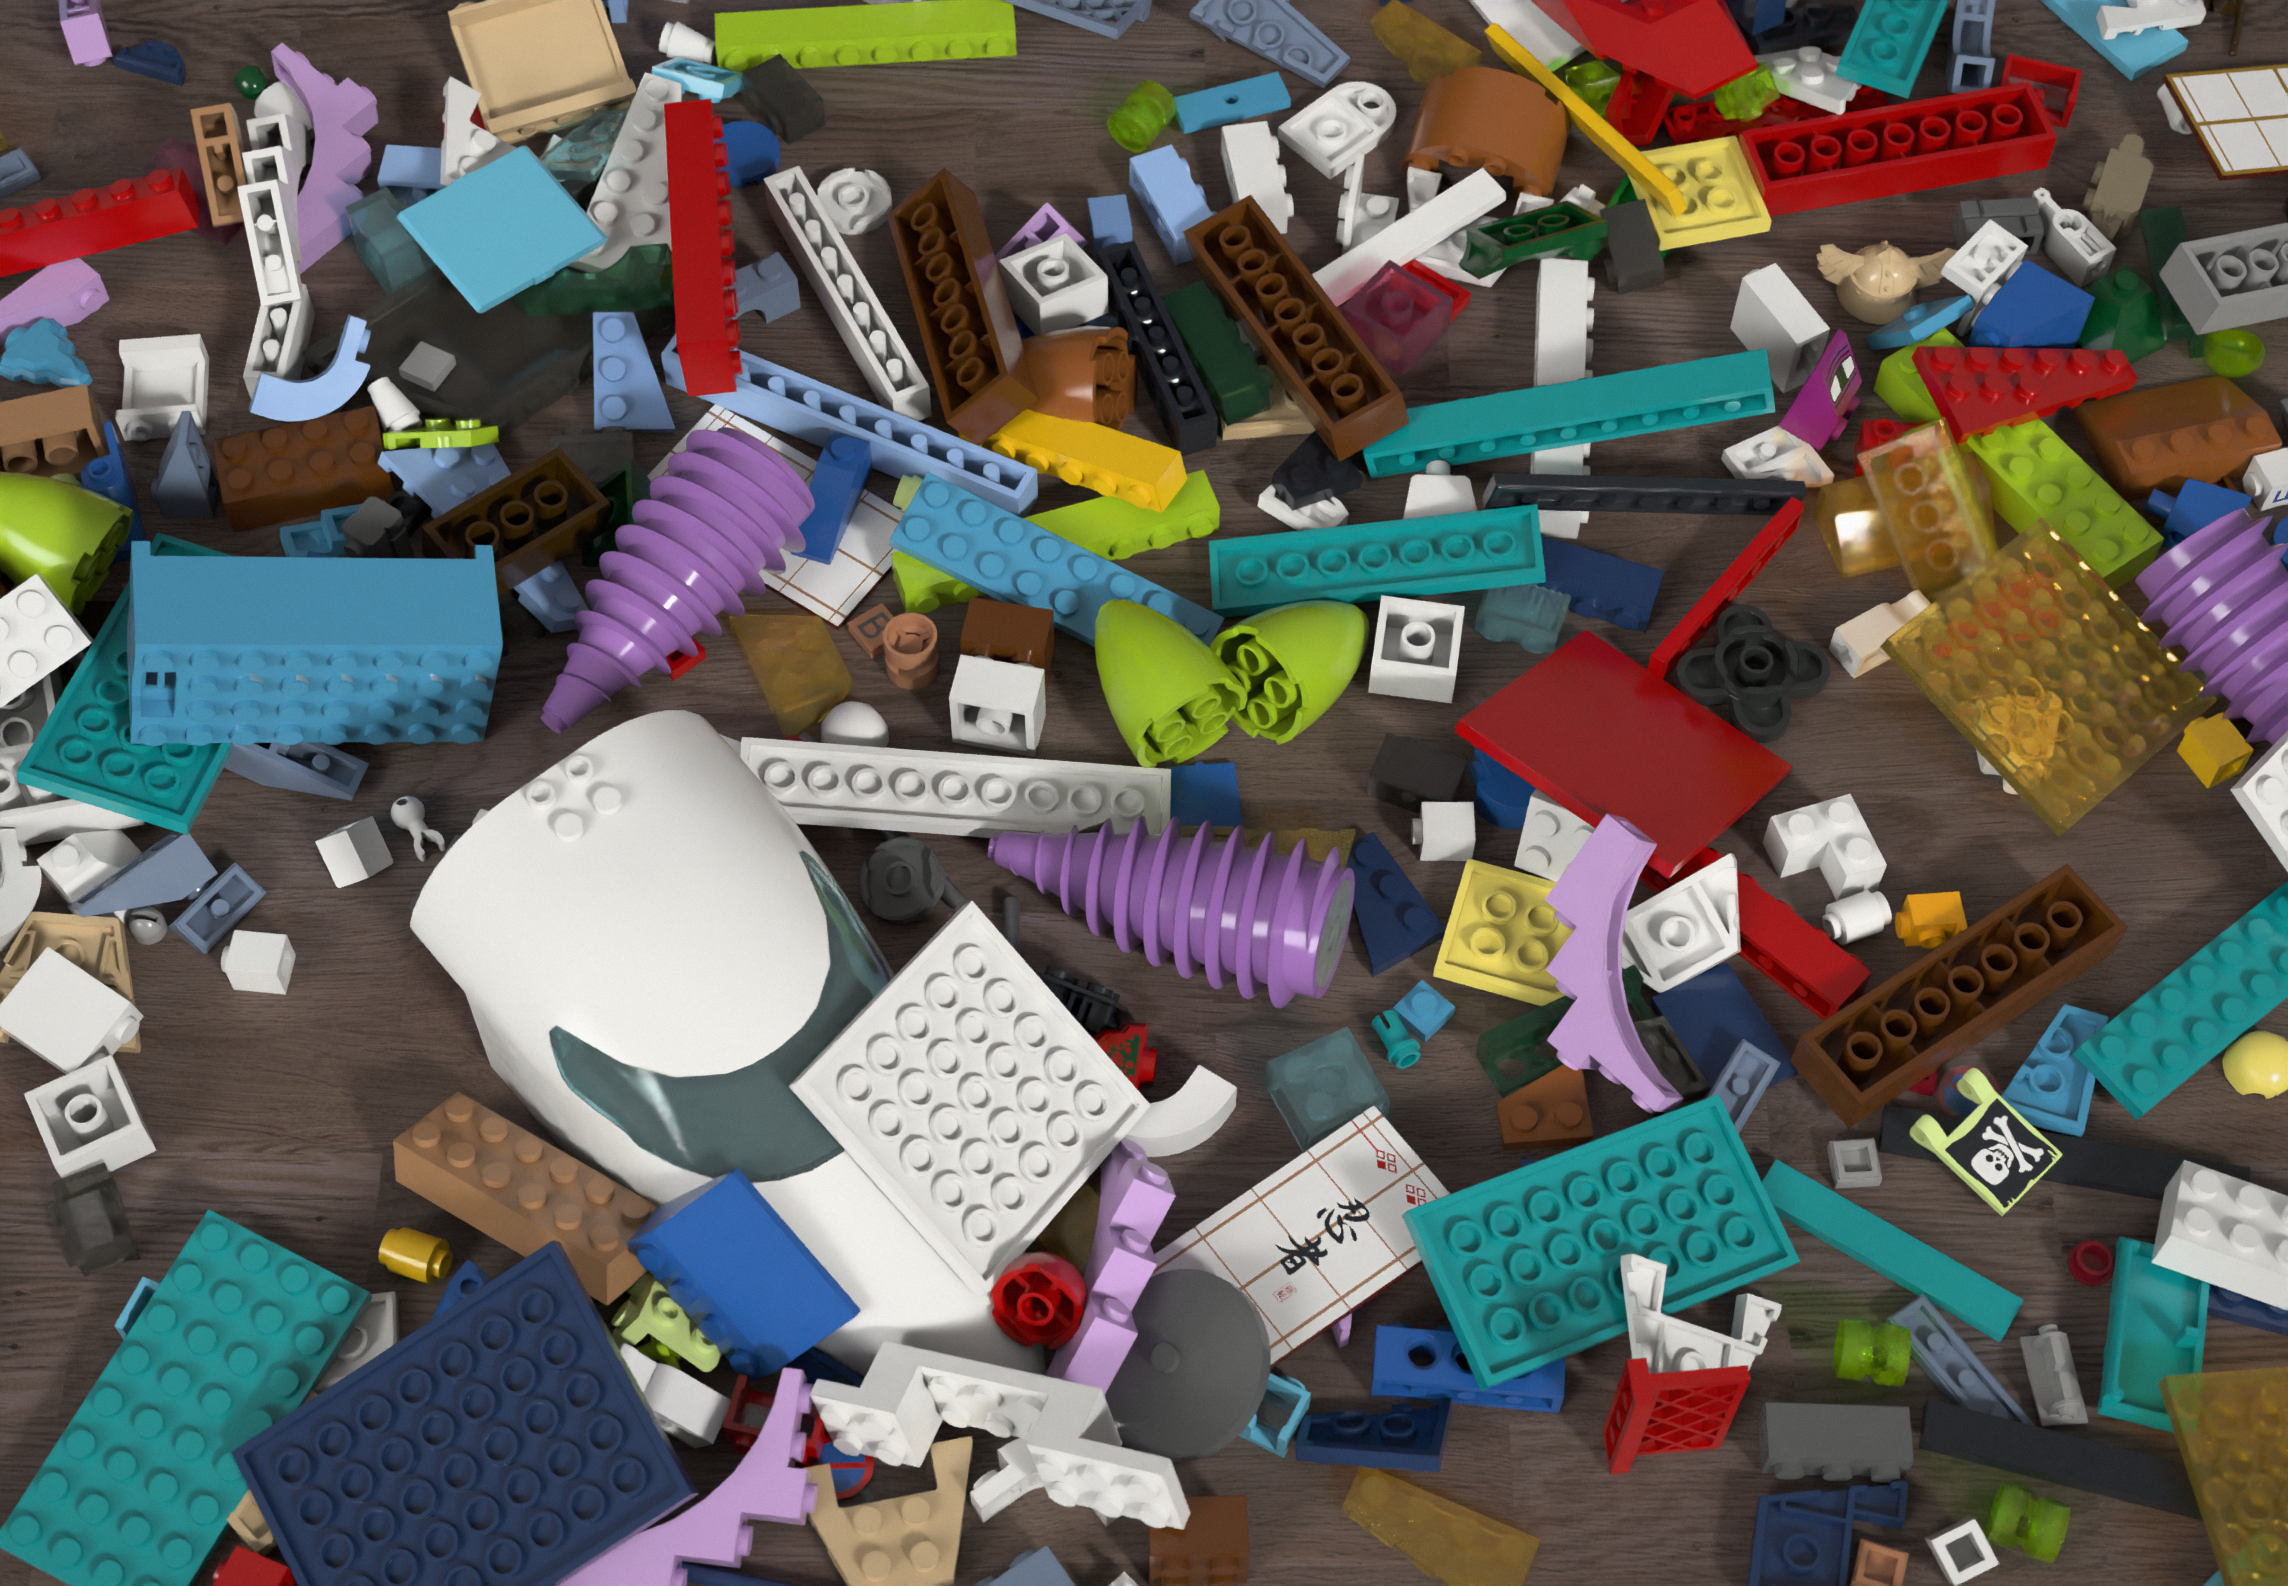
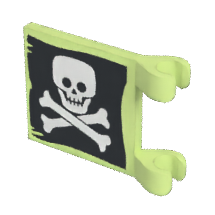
M1971 1068L1957 1082L1956 1087L1962 1095L1980 1106L1948 1137L1937 1121L1927 1114L1921 1116L1915 1122L1909 1133L1917 1143L1934 1152L1999 1215L2003 1216L2063 1154L1997 1094L1987 1078L1977 1068Z

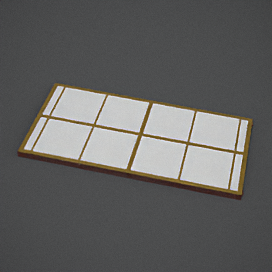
M2288 64L2166 74L2164 76V84L2219 181L2288 174Z

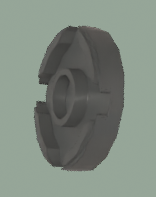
M896 837L882 842L874 849L875 853L870 859L865 860L859 879L862 900L876 916L890 923L908 924L922 919L936 907L944 892L946 875L942 860L930 846L913 837Z

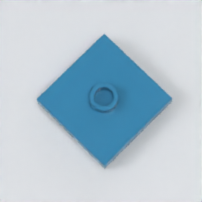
M1969 294L1923 302L1904 311L1900 317L1866 336L1865 339L1870 350L1916 344L1970 312L1975 306Z

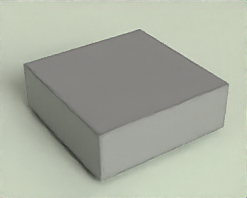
M420 341L399 367V372L402 378L435 392L456 366V360L454 355Z
M1874 1138L1829 1141L1827 1153L1834 1189L1880 1186L1882 1174Z

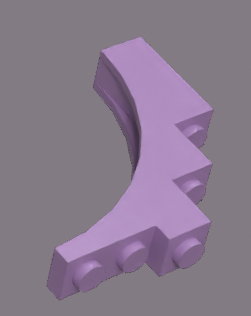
M281 43L271 51L275 75L296 95L307 112L315 132L312 165L304 186L297 196L298 232L302 262L297 264L299 274H302L367 220L364 203L365 197L355 185L373 171L370 155L371 148L361 136L378 123L377 100L365 86L359 87L348 77L337 85L331 76L326 73L321 74L313 68L302 53L298 51L293 52L285 44Z
M1607 813L1545 898V901L1557 910L1554 913L1555 918L1568 928L1574 930L1546 968V971L1557 979L1555 983L1556 988L1567 997L1575 1000L1547 1041L1558 1050L1556 1057L1569 1068L1576 1071L1579 1068L1599 1069L1610 1081L1618 1085L1623 1083L1634 1093L1631 1096L1632 1100L1649 1113H1654L1655 1111L1672 1112L1677 1109L1684 1098L1660 1074L1642 1046L1628 1011L1622 980V937L1627 908L1639 875L1658 844L1626 818Z
M1122 1139L1100 1164L1101 1196L1092 1250L1084 1275L1087 1303L1080 1327L1069 1342L1058 1347L1045 1374L1048 1377L1101 1388L1104 1395L1138 1335L1131 1311L1157 1266L1150 1242L1176 1197L1168 1173L1158 1165L1149 1162L1145 1150L1141 1146L1126 1139Z
M783 1368L774 1405L757 1441L736 1470L706 1499L673 1520L638 1533L559 1586H686L687 1569L681 1568L682 1561L740 1568L742 1555L749 1556L752 1546L753 1526H746L747 1519L805 1525L807 1513H814L816 1509L818 1484L811 1483L812 1476L807 1469L794 1468L795 1462L803 1461L806 1448V1433L800 1432L802 1413L809 1414L812 1407L810 1392L813 1384H807V1377L803 1370Z

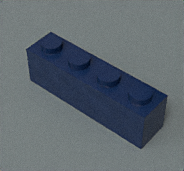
M1541 535L1546 582L1493 588L1503 594L1521 596L1535 600L1544 606L1559 607L1576 612L1585 618H1596L1617 624L1623 629H1634L1646 633L1659 594L1664 571Z

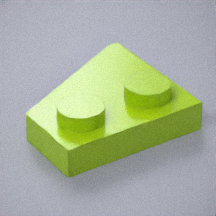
M450 418L425 419L426 426L383 433L384 449H398L414 445H420L421 448L473 447L499 442L498 426L481 425L480 418L456 420V425H450Z

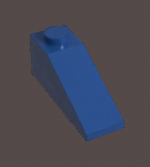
M831 431L816 464L809 488L814 498L815 509L799 527L805 539L806 548L803 552H791L792 555L827 565L831 564L873 471L870 441Z

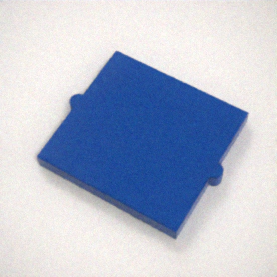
M1198 761L1196 765L1165 767V769H1171L1170 820L1175 816L1178 817L1182 835L1196 834L1206 820L1211 821L1213 833L1234 831L1238 825H1242L1235 762L1204 764L1202 761Z

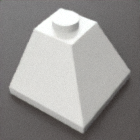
M120 829L74 833L38 858L37 862L50 886L70 905L142 852ZM137 908L93 916L119 918L125 924L129 921L132 912Z

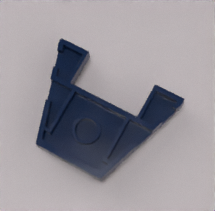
M1894 1481L1890 1482L1889 1485L1867 1487V1484L1849 1486L1848 1490L1829 1492L1810 1490L1759 1496L1756 1503L1746 1586H1846L1853 1520L1902 1529L1905 1524L1909 1482Z

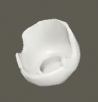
M848 701L839 704L830 711L821 723V743L886 748L889 742L888 726L877 711L866 703Z

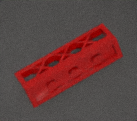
M1624 70L1605 109L1607 122L1634 147H1649L1675 92L1656 84L1654 76L1642 71L1633 74Z

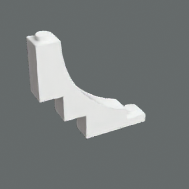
M285 113L246 120L252 151L242 153L248 185L238 186L237 188L261 306L269 307L305 300L297 264L302 262L298 232L297 195L301 171L305 165L312 164L313 161L307 125Z

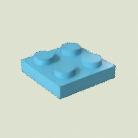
M676 57L653 66L651 73L681 83V94H684L685 90L698 93V99H711L712 103H719L721 99L732 97L733 94L746 89L748 74L681 57Z

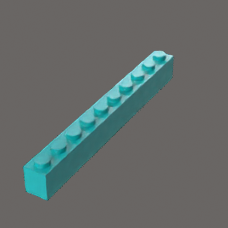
M1746 350L1736 354L1712 358L1705 357L1677 364H1663L1653 368L1622 371L1616 374L1593 378H1580L1570 382L1539 385L1534 388L1498 392L1492 395L1469 399L1461 398L1433 405H1420L1415 408L1406 409L1409 424L1363 449L1370 478L1374 479L1426 470L1427 464L1436 460L1445 461L1452 466L1774 413L1776 411L1767 350Z

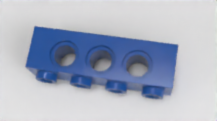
M1391 1322L1385 1326L1377 1325L1370 1396L1435 1402L1436 1399L1452 1398V1403L1551 1413H1559L1565 1391L1566 1357L1481 1391L1473 1372L1466 1371L1457 1364L1458 1360L1466 1357L1452 1327L1439 1326L1432 1330L1414 1329L1412 1325L1404 1322ZM1415 1354H1423L1430 1358L1432 1364L1420 1367L1412 1363L1410 1357Z

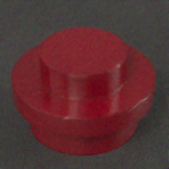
M2084 1241L2072 1248L2068 1255L2067 1266L2071 1275L2078 1282L2086 1286L2096 1287L2104 1285L2111 1279L2114 1274L2115 1259L2111 1250L2105 1244L2098 1241Z

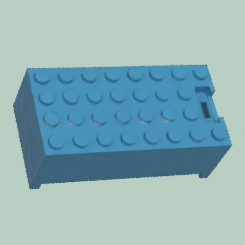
M131 541L130 601L127 623L130 744L159 746L164 743H189L195 746H203L209 743L232 742L237 745H251L253 743L294 745L297 743L323 742L329 745H337L343 742H368L378 745L386 742H412L415 744L456 742L468 744L474 741H484L503 647L493 546L475 545V559L151 556L150 541Z

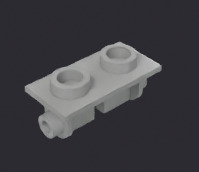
M2048 1324L2038 1329L2040 1335L2020 1337L2019 1340L2041 1428L2088 1423L2067 1334L2058 1331L2057 1325Z

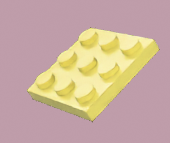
M1736 135L1641 152L1679 187L1687 209L1677 218L1628 174L1658 251L1763 233L1770 230L1772 220Z
M1467 858L1433 976L1562 1012L1566 995L1556 988L1555 983L1557 979L1546 971V968L1574 930L1557 920L1554 916L1557 910L1545 901V898L1557 882Z

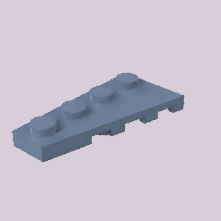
M1201 0L1190 11L1189 17L1322 88H1325L1350 61V57L1286 0Z

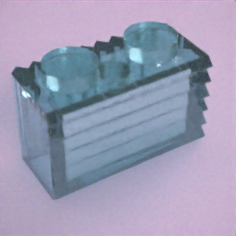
M1536 584L1486 589L1477 611L1474 631L1482 633L1490 641L1501 642L1507 640L1522 645L1525 650L1531 653L1540 654L1547 652L1552 654L1556 650L1567 619L1571 596L1568 593L1555 592L1553 589L1547 590L1544 586L1538 587Z

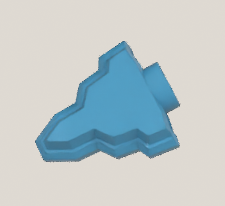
M42 318L29 329L24 326L16 327L8 335L4 346L5 353L1 357V376L14 382L27 380L36 385L52 382L61 388L84 384L89 386L93 382L84 361L75 356V346L67 338L68 332L66 328L53 318L48 320Z

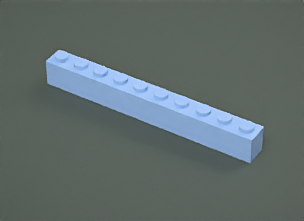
M675 334L661 353L667 385L687 392ZM742 350L740 352L743 374L736 375L737 392L697 396L824 448L831 431L870 441L873 469L900 480L903 474L910 477L916 474L924 479L929 472L1021 518L1028 516L1038 500L1037 469Z

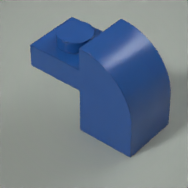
M1475 747L1473 762L1469 763L1470 774L1476 785L1473 801L1475 810L1482 818L1495 826L1505 829H1523L1530 797L1536 788L1515 773H1508L1505 766Z

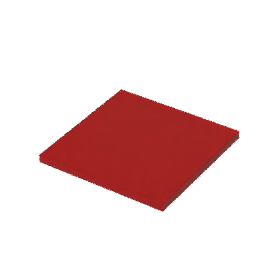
M1587 629L1461 718L1454 731L1595 829L1607 813L1626 818L1658 844L1646 864L1667 878L1673 876L1785 780L1793 767Z

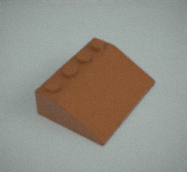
M2223 374L2082 402L2080 406L2073 408L2111 487L2125 501L2151 496L2154 488L2164 493L2181 490L2188 479L2211 484L2220 482L2222 477L2227 475L2231 479L2244 477L2253 456L2279 450L2283 443L2267 412Z

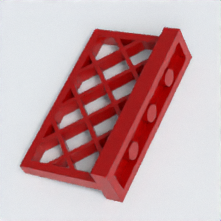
M1647 1358L1627 1359L1602 1428L1610 1475L1629 1473L1635 1456L1720 1448L1749 1384L1750 1374L1748 1365L1649 1374Z

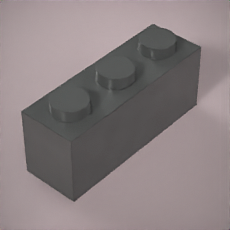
M1765 1402L1758 1417L1761 1473L1775 1474V1477L1781 1480H1796L1804 1475H1823L1825 1480L1832 1482L1847 1481L1854 1476L1871 1477V1480L1876 1483H1890L1899 1481L1900 1478H1905L1914 1463L1909 1407Z

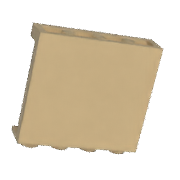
M487 0L476 4L474 2H465L456 6L454 10L448 11L450 28L471 88L482 93L477 105L486 131L508 144L630 109L637 90L633 79H629L601 0Z

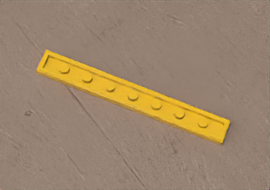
M1495 22L1484 30L1494 52L1520 76L1546 89L1544 96L1553 103L1554 100H1560L1566 107L1571 122L1677 218L1687 209L1679 187L1506 30Z

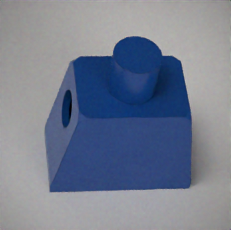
M2188 479L2185 481L2178 498L2154 488L2143 511L2166 520L2160 535L2164 537L2162 545L2171 550L2217 519L2241 508L2247 510L2252 496L2195 479Z

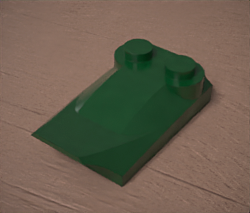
M1567 200L1466 229V249L1459 262L1460 269L1480 280L1492 273L1525 260H1541L1567 255L1571 257V260L1589 261L1594 258L1595 254L1601 251V243L1608 236L1607 221Z

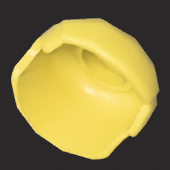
M2254 1031L2243 1035L2226 1049L2222 1060L2225 1077L2240 1094L2257 1093L2264 1095L2265 1099H2270L2288 1090V1042L2284 1037L2268 1031Z

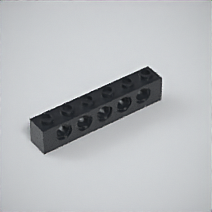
M1132 240L1097 250V266L1108 276V306L1117 321V326L1125 329L1128 333L1126 343L1130 354L1136 355L1138 371L1174 449L1180 451L1181 456H1186L1216 447L1218 416L1135 241Z

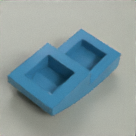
M362 504L321 510V521L280 527L279 538L285 556L306 557L309 550L334 557L345 554L343 548L347 543L341 525L353 513L358 514V508Z

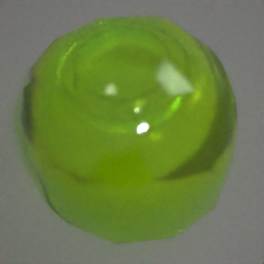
M2230 328L2217 331L2216 333H2207L2203 357L2212 371L2219 375L2234 378L2243 377L2262 366L2265 360V346L2258 336L2245 330Z

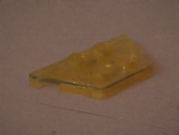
M744 614L742 617L728 616L736 639L785 738L793 735L799 736L814 721L819 724L830 713L832 705L840 702L853 689L852 678L820 616Z

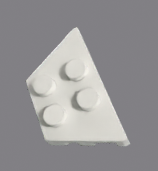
M1813 46L1755 55L1757 69L1740 77L1838 115L1844 113L1846 100L1852 101L1856 95V90L1862 86L1860 83L1835 76L1841 57H1834L1823 53L1820 48Z
M1730 853L1627 911L1622 937V967L1661 994L1741 952L1737 860L1734 854Z

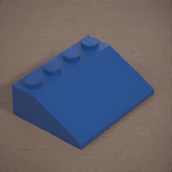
M738 1167L657 1207L626 1243L637 1256L639 1263L656 1277L668 1291L670 1298L686 1311L699 1326L701 1333L708 1340L712 1341L730 1361L733 1370L738 1374L748 1376L749 1382L776 1372L855 1318L861 1311L857 1304Z

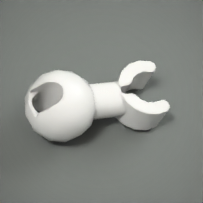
M412 796L401 797L393 803L391 818L398 827L407 829L412 834L417 858L422 862L426 861V855L422 849L424 844L423 838H426L429 842L436 843L439 849L444 851L446 847L442 835L435 830H429L423 821L425 808L422 802ZM402 802H406L405 805H399Z

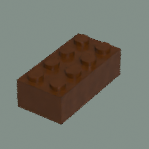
M375 405L212 440L223 504L234 533L321 514V510L363 504L370 496L386 500L391 494L395 493L391 471L387 473L378 464L381 452L387 451V449H384L383 431Z

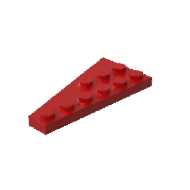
M1918 346L1911 357L1956 445L1967 442L1969 437L1975 434H1980L1982 437L1993 434L1997 427L2004 425L2015 427L2055 414L2058 408L2066 405L2070 409L2080 406L2083 400L2091 397L2099 400L2130 390L2138 379L2122 350Z

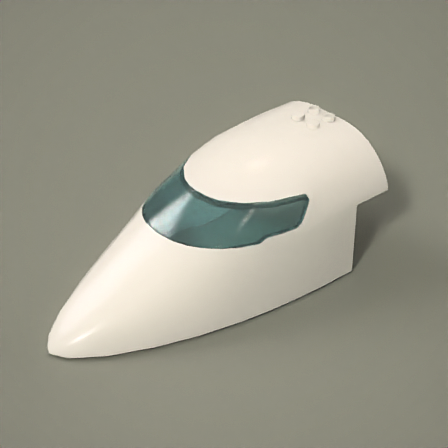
M665 710L626 721L602 733L492 808L450 848L432 872L419 895L410 921L411 930L465 992L491 1067L545 1131L568 1155L657 1206H661L738 1167L861 1309L855 1318L814 1345L815 1348L856 1373L866 1377L883 1341L1045 1376L1044 1345L1033 1343L1031 1348L1022 1346L1003 1333L992 1315L994 1304L991 1290L987 1295L977 1297L790 1089L789 1085L894 978L895 974L831 872L802 831L771 792L705 718L685 710Z

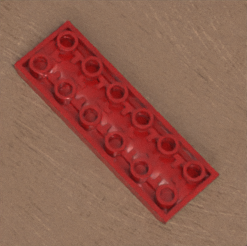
M1862 84L1860 89L1856 90V95L1852 101L1846 100L1844 113L1890 105L1882 90ZM1767 89L1667 108L1662 122L1673 145L1677 146L1736 135L1739 141L1741 131L1837 114Z

